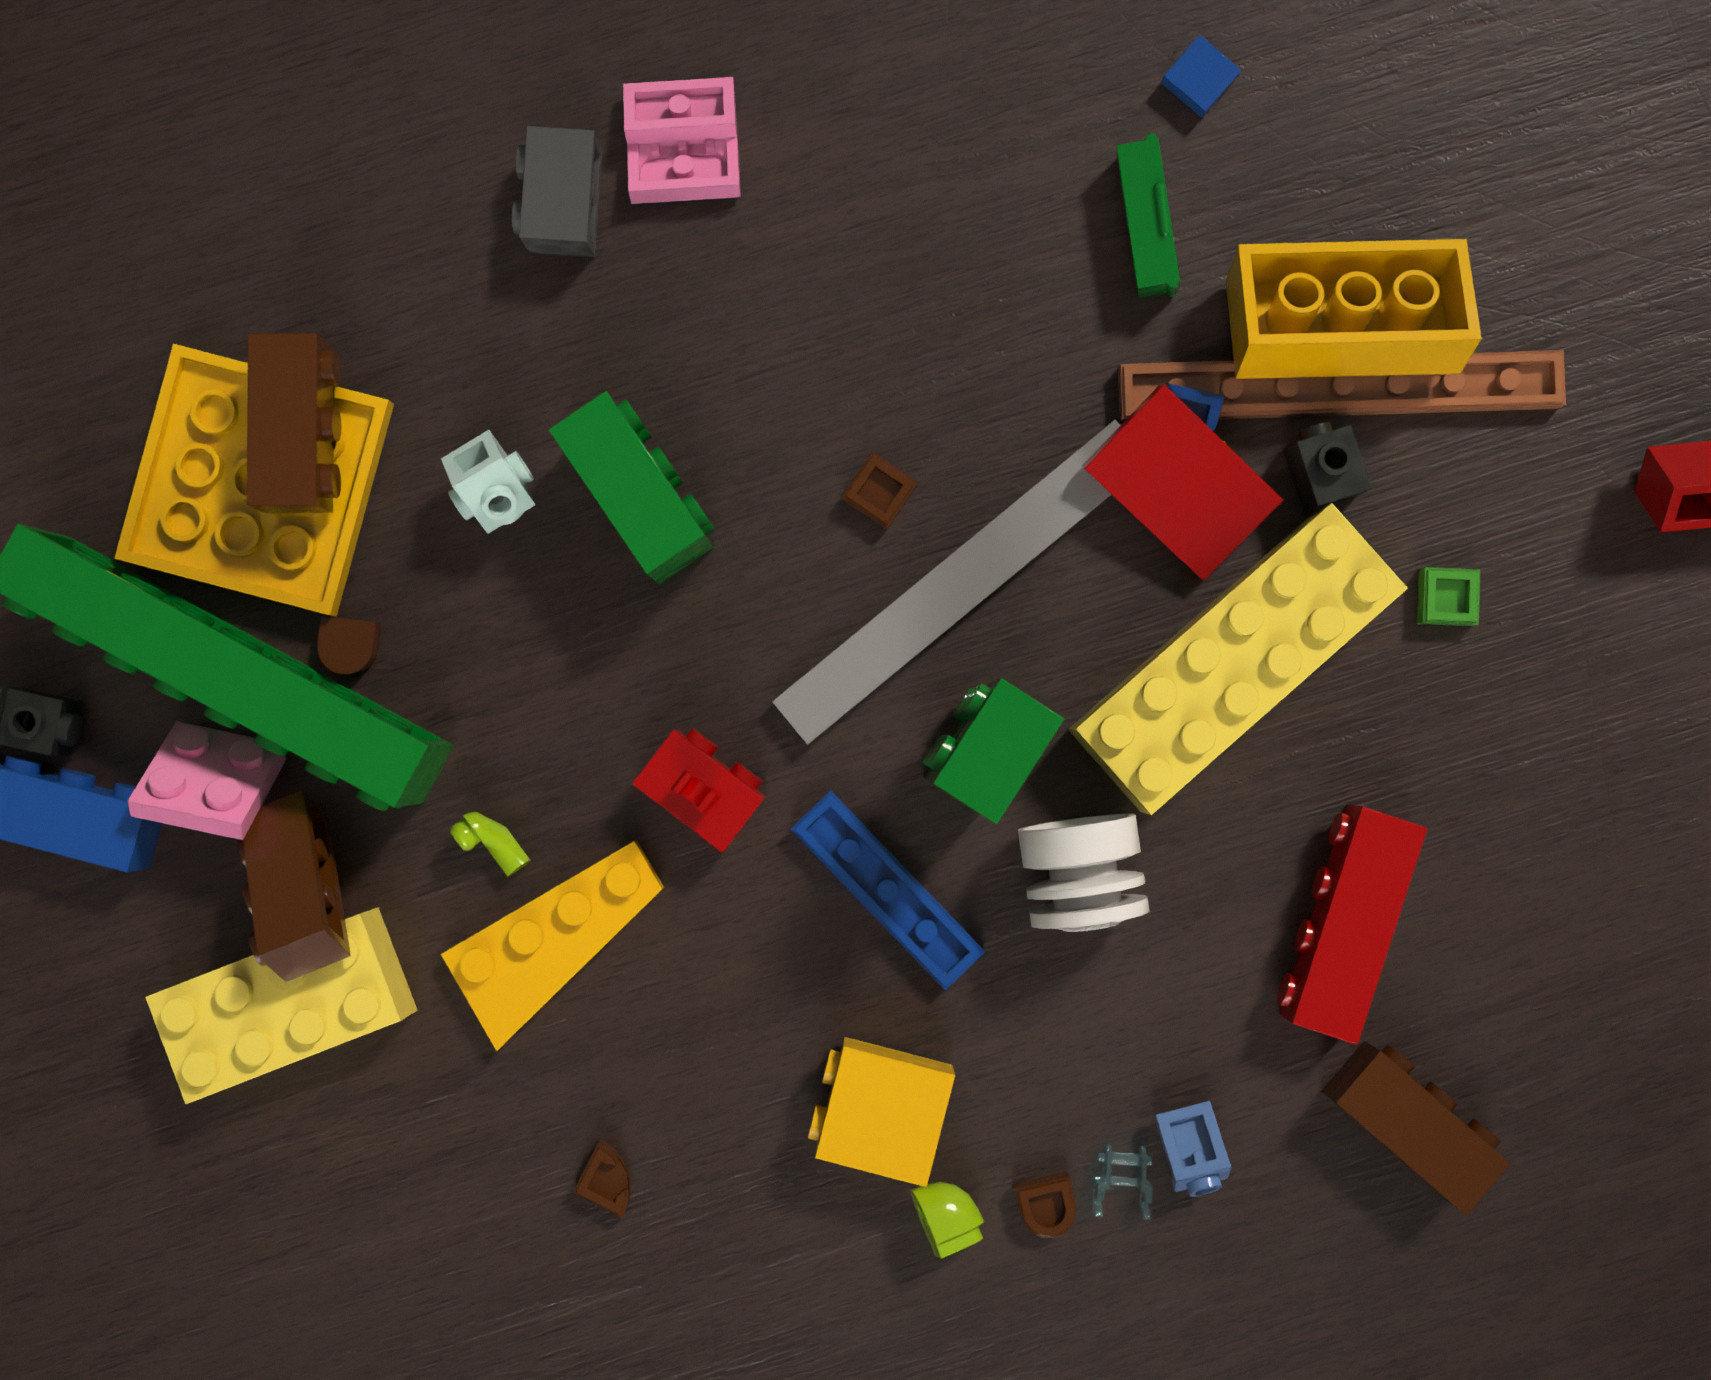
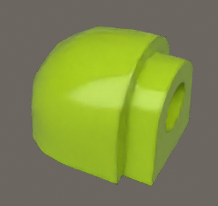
M939 1181L927 1184V1187L919 1186L911 1189L914 1206L936 1257L943 1259L983 1239L979 1228L984 1223L982 1215L971 1196L957 1185Z

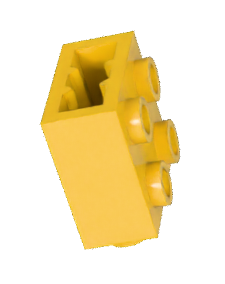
M844 1037L841 1052L831 1049L829 1051L822 1083L832 1085L827 1106L816 1104L808 1133L809 1139L817 1140L815 1158L927 1187L955 1078L953 1065Z

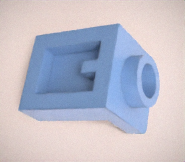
M1207 1101L1155 1115V1122L1172 1174L1171 1182L1174 1192L1188 1189L1189 1196L1194 1197L1221 1189V1180L1229 1177L1231 1164L1211 1102Z

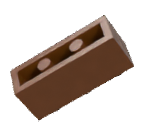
M248 333L247 506L265 513H333V498H338L341 492V474L338 465L333 464L334 442L340 440L342 428L340 412L337 407H334V385H339L341 382L342 365L338 351H334V346L317 333Z
M303 790L261 806L243 840H238L237 842L238 853L246 867L248 885L243 887V896L252 914L254 932L249 935V944L256 961L261 966L267 965L287 982L350 957L351 953L328 817Z
M1364 1041L1321 1092L1449 1203L1467 1216L1511 1165L1509 1161L1495 1150L1501 1141L1475 1119H1472L1466 1125L1455 1116L1452 1111L1458 1104L1431 1081L1423 1088L1410 1077L1409 1074L1415 1066L1390 1045L1387 1044L1380 1051Z

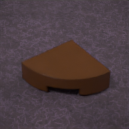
M600 1139L573 1194L623 1218L631 1195L630 1175L618 1151L608 1142Z

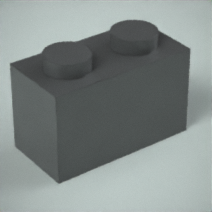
M527 126L526 145H518L516 152V173L518 179L523 180L522 200H515L513 203L512 228L514 234L519 235L529 253L595 257L603 150L595 130Z

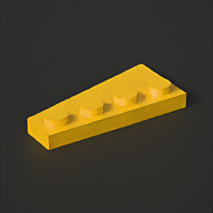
M637 840L441 954L496 1051L665 888Z

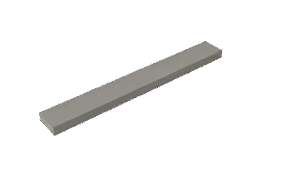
M1116 419L772 701L807 745L1112 495L1082 465L1120 426Z

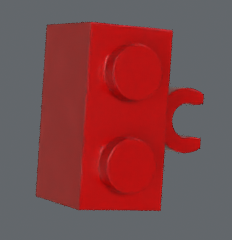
M691 728L687 735L680 730H673L632 784L723 853L767 797L757 790L763 781L738 762L730 769L713 755L719 747L694 728Z

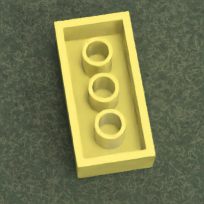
M379 907L345 919L351 953L350 957L285 982L267 965L261 966L252 955L145 997L185 1104L387 1027L418 1011Z

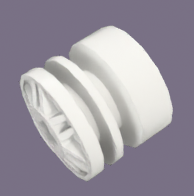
M1134 813L1081 817L1018 829L1023 868L1049 870L1050 875L1049 880L1041 881L1026 888L1028 899L1053 900L1052 904L1029 910L1031 926L1033 928L1059 929L1066 932L1098 930L1116 926L1124 920L1139 917L1150 912L1146 895L1121 894L1123 890L1145 884L1144 874L1136 871L1117 870L1116 861L1126 859L1141 852L1136 815Z

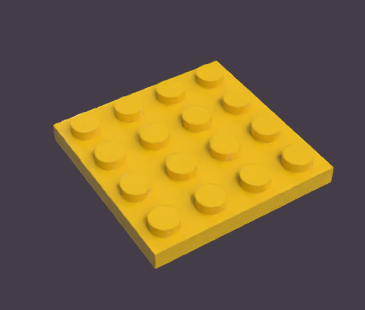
M173 344L114 559L337 617L394 403L387 399L334 386V407H337L340 412L342 428L340 440L334 442L333 464L338 465L341 474V492L338 498H333V513H265L247 506L248 363Z

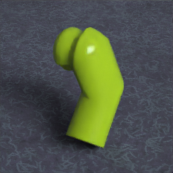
M478 812L462 815L464 819L461 822L455 823L450 829L451 835L462 850H471L481 841L507 877L515 874L531 861L504 825Z

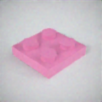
M176 721L127 801L130 816L243 840L287 758L259 746L253 741L254 737Z

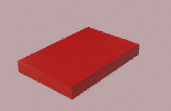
M1163 383L1156 387L1082 465L1089 474L1203 581L1283 501L1257 473Z

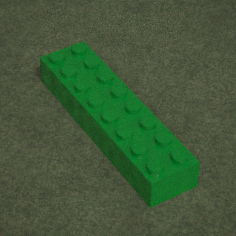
M18 523L0 555V594L4 596L0 604L3 607L29 619H35L36 615H39L55 623L51 632L70 643L85 647L86 643L89 642L105 650L101 659L106 663L130 674H135L137 669L151 675L156 678L152 687L159 692L179 701H185L187 697L197 700L206 705L203 714L209 719L228 728L235 729L240 724L256 732L257 735L253 741L259 746L280 756H286L288 751L302 757L308 761L304 767L306 771L329 783L336 784L339 778L359 788L355 794L356 798L378 810L387 811L389 806L402 809L403 806L423 804L455 746L70 536Z

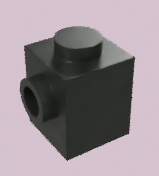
M1330 422L1311 426L1297 432L1299 441L1284 450L1304 513L1323 508L1331 503L1335 504L1357 497L1372 489L1351 425L1332 430Z

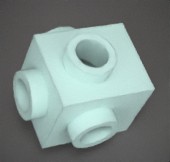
M490 430L485 431L441 458L453 487L452 490L448 491V494L455 507L466 521L475 516L487 534L502 525L515 522L525 511L536 505L526 485L534 480L527 465L517 451L507 455Z

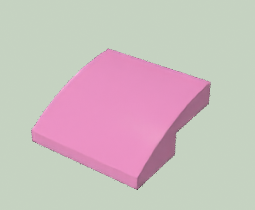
M733 77L623 84L624 132L627 141L628 192L631 204L741 197Z

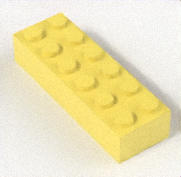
M1331 503L1314 511L1068 730L1138 810L1152 815L1408 588L1334 504Z

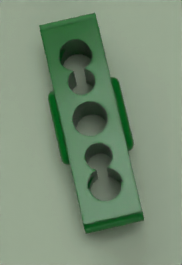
M1150 133L1146 136V140L1116 145L1119 175L1138 298L1167 293L1168 296L1174 297L1177 295L1180 287L1179 270L1159 137L1157 138L1154 133Z

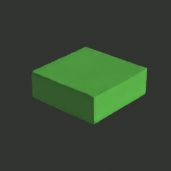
M1434 567L1419 569L1417 624L1479 625L1480 569Z

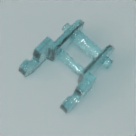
M1105 1143L1104 1153H1098V1161L1103 1162L1102 1177H1094V1216H1103L1101 1202L1104 1201L1105 1190H1109L1111 1185L1135 1186L1141 1191L1140 1217L1142 1220H1150L1149 1204H1152L1153 1187L1146 1180V1166L1152 1165V1156H1147L1145 1146L1139 1147L1138 1154L1112 1152L1111 1144ZM1112 1164L1137 1166L1136 1178L1111 1176Z

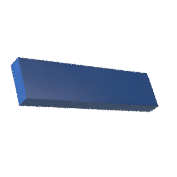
M831 790L791 828L793 833L944 990L951 986L985 953L984 949Z

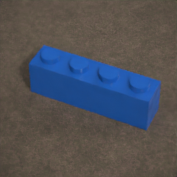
M6 755L5 762L0 761L1 840L127 873L151 867L162 823L130 816L127 801L136 786L115 783L113 790L94 785L96 780L94 775L75 770L61 769L59 776L40 771L42 762L21 756Z

